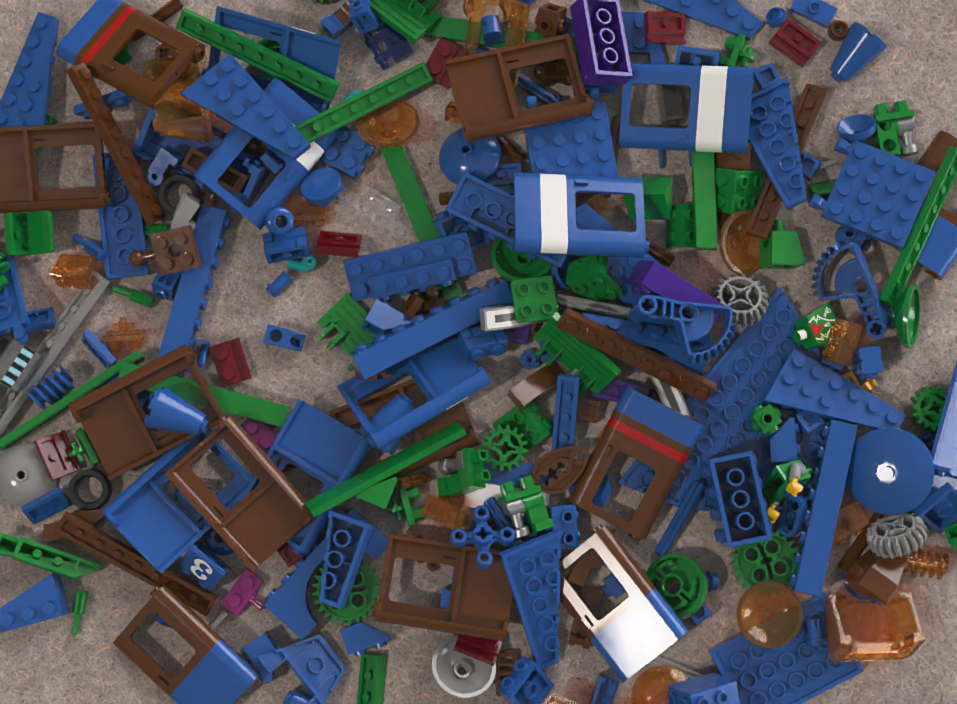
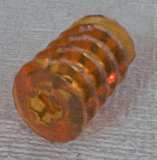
M919 549L908 556L906 561L908 567L906 571H903V574H907L908 570L911 569L912 576H915L917 570H919L920 577H924L925 573L928 572V577L932 579L934 574L937 573V579L941 580L943 574L948 569L949 556L946 553L942 555L940 552H925Z

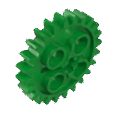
M779 529L771 533L772 539L732 547L736 553L729 556L735 558V562H731L729 565L736 566V569L731 573L739 575L736 582H744L742 589L750 586V594L757 590L758 596H762L763 591H765L767 597H770L771 590L776 595H779V588L784 591L787 590L785 584H789L791 573L794 572L797 564H794V553L799 549H792L791 546L794 540L787 542V537L780 536ZM769 541L776 545V551L773 554L766 550V544ZM757 543H760L764 558H769L770 562L767 563V566L773 576L772 580L769 578L766 565H761L760 561L763 560V557L760 550L757 547ZM748 549H753L756 552V558L753 561L746 558L745 554ZM776 562H781L784 565V571L781 574L776 573L774 570ZM757 569L762 570L764 573V578L760 582L755 580L753 575Z
M361 562L358 573L362 576V582L360 584L354 583L352 587L365 586L366 590L351 592L346 607L342 609L319 602L322 576L315 575L319 583L312 584L313 587L318 588L312 595L318 596L314 604H321L318 612L326 611L324 618L331 615V623L339 619L340 626L344 624L345 620L351 626L353 619L360 623V616L366 620L369 618L367 611L372 613L373 603H378L375 598H378L380 595L377 589L381 588V585H376V581L380 577L373 576L376 569L370 571L368 569L370 562L362 565ZM320 567V568H319V570L321 571V573H323V571H324V568H323V567ZM356 594L364 597V604L362 606L354 603V596Z

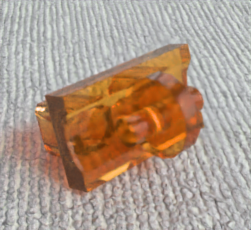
M120 317L119 323H112V329L116 331H107L106 335H102L103 342H107L110 352L121 351L122 341H128L130 351L141 350L146 331L145 329L128 330L135 328L134 322L127 323L126 317Z

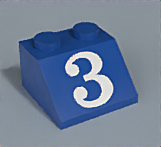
M199 541L191 545L179 562L183 566L181 568L182 571L189 576L194 575L199 579L198 583L206 590L210 588L212 591L232 569Z

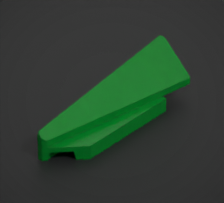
M0 533V555L12 557L14 560L72 580H77L100 570L101 564L23 537L18 539Z

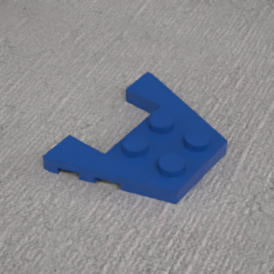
M621 11L628 53L650 55L649 64H666L661 44L645 43V40H647L644 29L645 12Z
M320 634L256 658L267 675L286 661L312 695V698L305 704H325V701L346 670V667Z

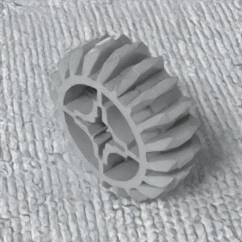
M735 272L733 277L727 274L725 279L720 278L718 284L713 286L710 296L724 304V306L731 307L732 323L736 326L740 324L744 328L746 323L752 326L754 321L759 322L761 316L763 317L766 314L769 296L768 293H765V286H760V280L753 281V275L750 278H746L745 273H743L741 277H738ZM724 295L727 297V300L729 301L728 304H726L723 300ZM751 296L753 297V299H754L755 302H756V305H755V306L751 303V302H752V301L750 300V297H751ZM723 314L718 315V320L724 319Z
M906 512L898 515H884L881 519L877 518L876 522L871 523V527L867 528L866 539L872 553H876L877 556H882L883 558L891 557L894 559L898 556L902 558L903 555H910L911 552H917L918 548L924 546L923 543L927 541L926 537L928 535L922 518L917 516L916 513Z

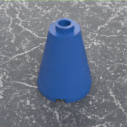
M857 22L850 26L829 69L832 72L830 76L839 83L842 80L847 82L887 48V45L877 35H872L865 26Z
M162 386V389L159 388L154 394L148 406L151 409L150 416L146 415L144 422L145 426L149 428L197 436L201 432L205 433L209 425L207 415L164 386Z
M405 394L402 396L396 395L375 413L369 421L375 430H380L414 410L415 407L412 405L414 401ZM361 426L358 431L363 436L366 432ZM402 437L380 450L385 453L389 451L390 455H393Z

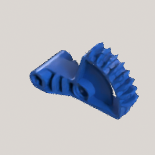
M837 241L834 242L833 247L829 246L826 249L827 253L823 252L821 254L822 259H818L816 262L819 267H815L813 270L816 275L812 276V280L816 282L812 284V288L818 290L814 291L813 296L819 297L820 300L855 299L867 324L866 330L868 335L875 339L883 337L892 324L891 309L879 299L881 292L877 287L858 242L852 241L844 245ZM851 248L855 258L845 262L838 270L835 277L836 291L826 292L824 275L830 259L837 253ZM858 281H865L868 288H861L858 285Z
M644 295L629 310V318L635 324L647 322L673 325L676 329L682 357L684 360H688L690 366H693L695 362L698 364H702L704 360L708 362L711 360V356L717 357L719 355L718 351L723 352L725 350L724 345L730 344L728 338L734 336L732 330H735L737 327L732 323V308L729 306L684 302L661 296ZM682 310H687L690 313V319L682 315ZM714 313L723 314V330L715 345L703 352L692 353L689 342L700 340L708 334L714 322Z

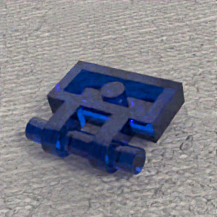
M384 21L376 29L378 32L376 35L373 36L371 31L363 33L367 48L372 50L375 56L374 60L376 64L380 65L382 70L390 67L387 62L388 58L392 57L396 64L414 54L407 39ZM381 41L384 42L387 48L383 52L378 46V43Z

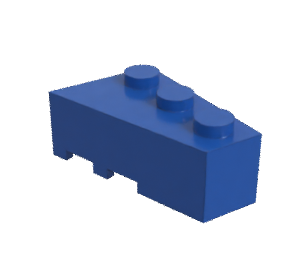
M52 573L0 608V633L70 614L61 576Z

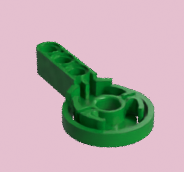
M667 554L655 560L648 568L645 575L673 611L676 612L680 620L691 617L702 607L707 597L708 581L703 568L695 560L682 554ZM677 578L680 582V589L677 593L670 594L668 591L669 582Z

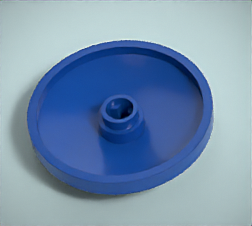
M884 427L864 434L854 443L846 482L852 495L864 507L880 514L898 515L913 510L929 495L935 480V465L929 449L917 436L903 429Z

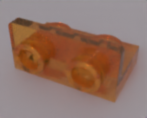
M287 197V210L294 217V226L302 227L304 223H312V226L322 227L325 226V223H330V204L326 207H319L318 204L307 202L304 197Z
M61 254L50 271V275L55 279V283L63 288L93 289L94 284L89 277L98 260L94 256Z
M835 319L830 328L831 337L829 344L825 347L824 360L852 367L863 325Z

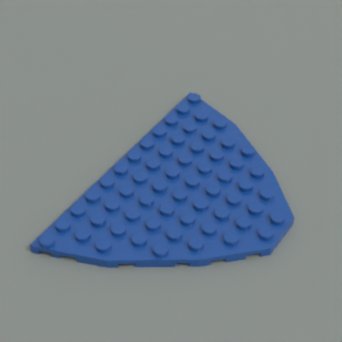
M778 288L768 300L769 304L768 308H766V314L763 317L761 316V320L759 322L754 321L752 326L748 324L705 376L706 379L717 384L716 391L705 403L690 395L685 400L690 416L701 421L705 426L665 501L666 503L679 507L694 480H699L705 487L707 486L706 478H702L700 472V465H703L702 460L744 451H753L758 462V476L761 478L767 477L776 466L791 462H767L766 440L771 435L756 433L750 426L749 422L751 421L748 418L753 414L751 411L753 408L761 403L767 405V403L762 401L793 348L817 362H820L821 359L818 347L806 350L802 342L795 343L793 341L792 332L797 330L794 323L799 319V316L795 312L793 305L788 301L782 288ZM770 403L771 406L775 405L782 415L780 417L782 421L786 418L794 417L801 412V410L787 409L781 407V405ZM768 415L764 416L766 423L771 421ZM821 417L825 422L824 424H828V421L832 420ZM824 424L807 435L799 427V434L796 435V444L799 443L800 456L797 457V460H801L805 466H810L813 471L820 461V458L817 457L819 446L823 445L825 437L822 436ZM636 459L617 482L645 494L656 472L654 468ZM810 478L802 491L797 494L805 498L808 509L811 500H808L809 490L815 484V479ZM705 488L692 509L709 511V508H712L711 500L706 498ZM785 499L779 501L778 506H783Z

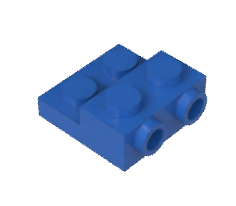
M343 126L338 129L340 134L318 160L355 180L356 176L360 177L366 167L364 163L367 157L371 158L376 150V147H374L375 142L360 132Z
M446 211L436 214L437 219L432 221L439 237L468 231L472 251L490 243L489 238L486 237V232L479 230L477 233L467 228L468 223Z
M947 482L933 495L929 494L919 506L911 511V514L916 513L917 516L922 518L930 531L934 529L941 534L945 527L952 525L957 520V490Z
M523 656L522 659L515 662L514 670L511 674L502 679L498 692L510 704H541L554 684L536 662Z

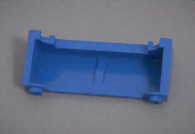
M165 101L149 108L132 153L138 155L140 160L150 162L155 159L162 147L169 145L184 157H186L191 147L209 156L227 134L173 103ZM244 147L229 167L243 173L248 178L239 195L229 193L246 207L250 208L271 171L264 166V162L260 159L264 154L260 152L250 153ZM181 165L172 168L193 181L196 179L193 176L194 174L181 168ZM228 205L231 211L238 213L235 209Z

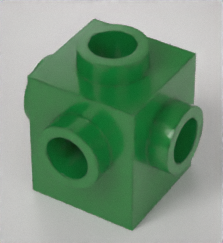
M759 404L751 410L753 414L748 417L751 421L749 422L750 426L756 433L759 432L760 435L765 433L771 435L779 429L778 424L783 422L780 419L782 416L775 405L771 406V404ZM765 415H768L771 421L769 423L764 421Z

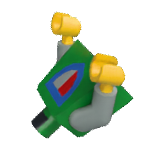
M799 459L776 466L762 483L763 489L761 490L768 501L767 506L769 507L767 517L773 524L780 514L774 510L778 508L779 501L787 498L789 495L796 497L798 492L802 491L805 484L814 475L812 468L805 466Z

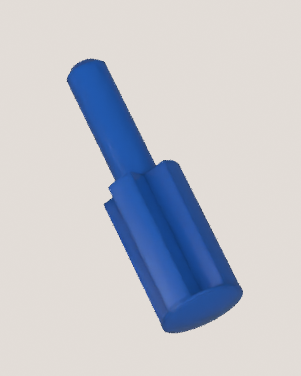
M77 234L73 236V240L84 247L83 250L98 261H103L106 258L107 251L93 241H86Z

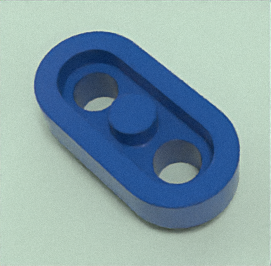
M789 495L784 501L778 528L785 537L797 536L801 531L807 509V502L801 495L796 497Z

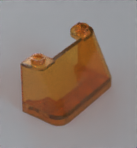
M176 57L146 61L147 70L143 71L144 77L150 81H156ZM190 62L180 76L154 104L156 119H152L154 132L159 131L160 136L204 143L214 141L209 109H204L181 95L185 89L201 77L198 63Z
M897 591L888 605H878L872 601L848 602L847 597L838 592L830 594L825 600L828 652L830 660L833 662L905 659L912 656L925 641L911 592L902 593V591Z

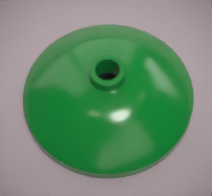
M500 239L492 247L491 257L493 266L499 275L509 281L543 277L551 270L553 265L539 258L533 261L525 257V253H514L513 250L505 246L506 242Z
M911 284L905 289L898 299L896 308L891 310V322H894L896 335L906 349L914 347L919 329L921 303L919 287L916 284Z

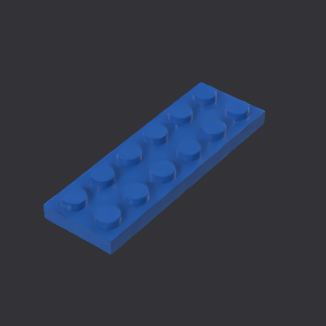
M104 153L107 191L111 193V204H108L106 209H98L102 246L107 251V256L104 259L106 279L115 280L150 275L149 261H145L141 267H134L129 263L128 258L132 251L148 252L144 218L110 153ZM132 153L137 162L136 154ZM92 155L95 186H97L95 155Z

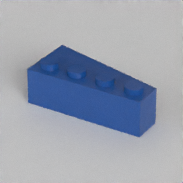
M329 510L326 551L324 552V571L322 573L319 602L342 609L346 607L374 524L335 510Z

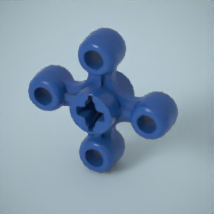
M483 505L477 506L473 511V520L477 525L474 531L465 532L463 529H455L450 535V542L455 548H462L466 544H473L478 549L475 560L476 566L481 570H487L493 564V556L489 552L490 546L493 543L510 546L514 543L516 534L510 527H503L500 531H493L487 525L490 519V511Z

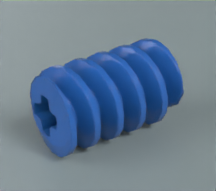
M61 364L59 365L60 373L52 370L53 378L46 375L47 383L39 380L40 388L32 385L33 393L27 392L36 405L43 410L47 409L45 402L53 405L52 397L60 399L59 392L67 394L66 386L74 389V380Z

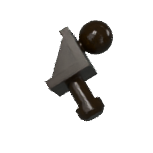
M556 60L546 65L539 64L534 68V75L537 79L541 80V85L544 88L556 82L566 86L571 85L565 63Z
M430 285L426 288V291L422 292L425 315L429 314V310L435 306H445L443 289Z

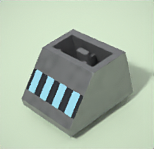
M9 334L0 336V382L20 393L34 370L39 366L43 356L26 344L20 345L19 340H15V337Z

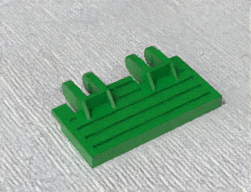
M370 0V9L374 15L413 44H416L442 17L439 12L434 10L439 0H430L425 5H422L425 0Z
M348 293L317 321L324 329L317 337L320 341L327 338L335 328L340 332L328 343L326 348L329 351L346 338L340 347L349 355V353L354 351V347L362 343L367 345L373 342V338L377 335L361 328L368 313ZM353 362L347 367L349 371L355 369Z
M555 312L533 337L539 344L543 339L546 341L535 355L539 357L545 350L548 351L551 355L546 359L545 364L549 366L561 354L562 356L558 361L570 372L575 368L578 370L574 375L580 376V381L583 383L579 387V394L581 395L593 383L594 385L590 390L597 395L621 370L597 348L556 328V322L561 316Z

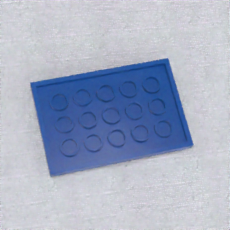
M822 592L821 597L813 596L708 650L720 675L736 681L740 704H801L864 672L825 592ZM820 619L822 639L824 638L821 646H809V642H806L808 640L806 620Z

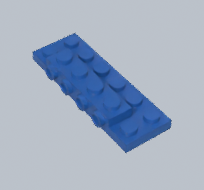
M464 172L445 211L468 223L467 228L477 233L479 230L487 233V238L498 242L500 239L506 242L505 246L513 250V234L515 230L514 196ZM525 253L524 255L533 261H536L537 258L543 259L559 268L562 267L567 255Z
M468 231L343 260L352 297L355 301L372 297L373 299L379 298V301L391 299V295L397 293L400 296L412 294L411 290L420 288V291L424 292L430 285L440 284L441 287L452 285L453 280H456L458 277L478 272Z

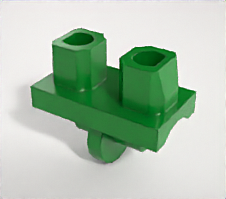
M739 33L738 37H727L724 47L726 50L733 52L731 57L721 55L718 66L747 67L748 63L755 62L756 57L751 54L753 48L747 47L748 41L745 40L746 36Z
M81 427L75 430V436L81 447L78 446L76 441L70 443L73 451L68 454L69 457L77 456L81 463L86 460L82 454L85 453L91 467L97 466L100 458L96 450L89 443L91 441L85 429L83 430Z
M417 487L402 490L398 488L402 505H399L397 498L391 499L393 508L387 509L388 513L395 512L396 518L399 520L403 518L401 510H404L408 526L413 525L416 521L425 517L422 506L411 509L409 503L410 500L420 498Z

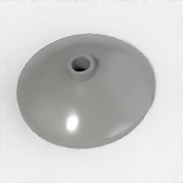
M21 443L14 445L0 456V495L7 502L22 507L56 488L58 479L50 481L35 444ZM21 471L25 473V477L23 479L19 477V473Z
M458 635L452 636L439 644L432 656L431 671L433 678L439 688L452 697L459 699L478 697L485 693L494 681L496 663L492 666L454 651L453 648ZM457 670H462L464 675H460Z

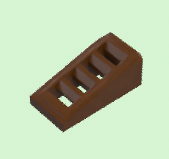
M499 650L495 662L496 696H502L498 692L502 681L500 675H510L514 670V664L517 661L516 650ZM499 657H512V661H499ZM500 666H512L513 670H500Z

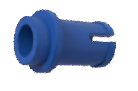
M283 271L271 284H267L266 290L275 298L277 295L280 296L279 293L293 280Z
M820 619L806 620L808 640L806 642H809V646H821L824 638L822 639Z

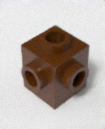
M546 3L541 6L535 18L536 33L543 34L545 38L555 37L563 33L567 27V20L565 19L567 8L552 3Z

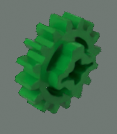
M932 385L930 388L925 386L922 387V391L917 390L914 392L917 397L910 398L914 404L908 406V409L913 410V413L909 416L916 418L915 425L922 424L921 430L928 428L929 432H934L938 430L947 393L944 394V387L937 389L936 385ZM932 406H938V408L934 409L933 411H927V409H930Z
M499 424L497 431L490 428L491 435H484L487 442L481 443V446L486 447L488 451L486 463L492 461V468L499 465L500 471H503L504 466H507L508 470L511 471V465L520 466L518 463L519 459L525 461L522 453H527L528 450L523 448V445H526L528 442L527 440H521L524 436L523 433L516 434L517 427L510 430L509 424H506L505 429H502ZM502 433L500 440L491 442L495 436ZM510 435L517 439L519 446L513 445L510 441ZM504 442H507L509 447L515 449L506 450L505 453H502L501 449L494 446L503 445ZM490 450L497 451L499 460L492 456ZM511 454H517L514 459L507 462V458Z

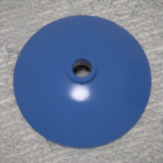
M462 128L454 131L447 137L439 153V164L443 174L456 185H458L464 172L486 182L495 174L501 161V148L496 137L467 143ZM465 149H470L467 153H463Z

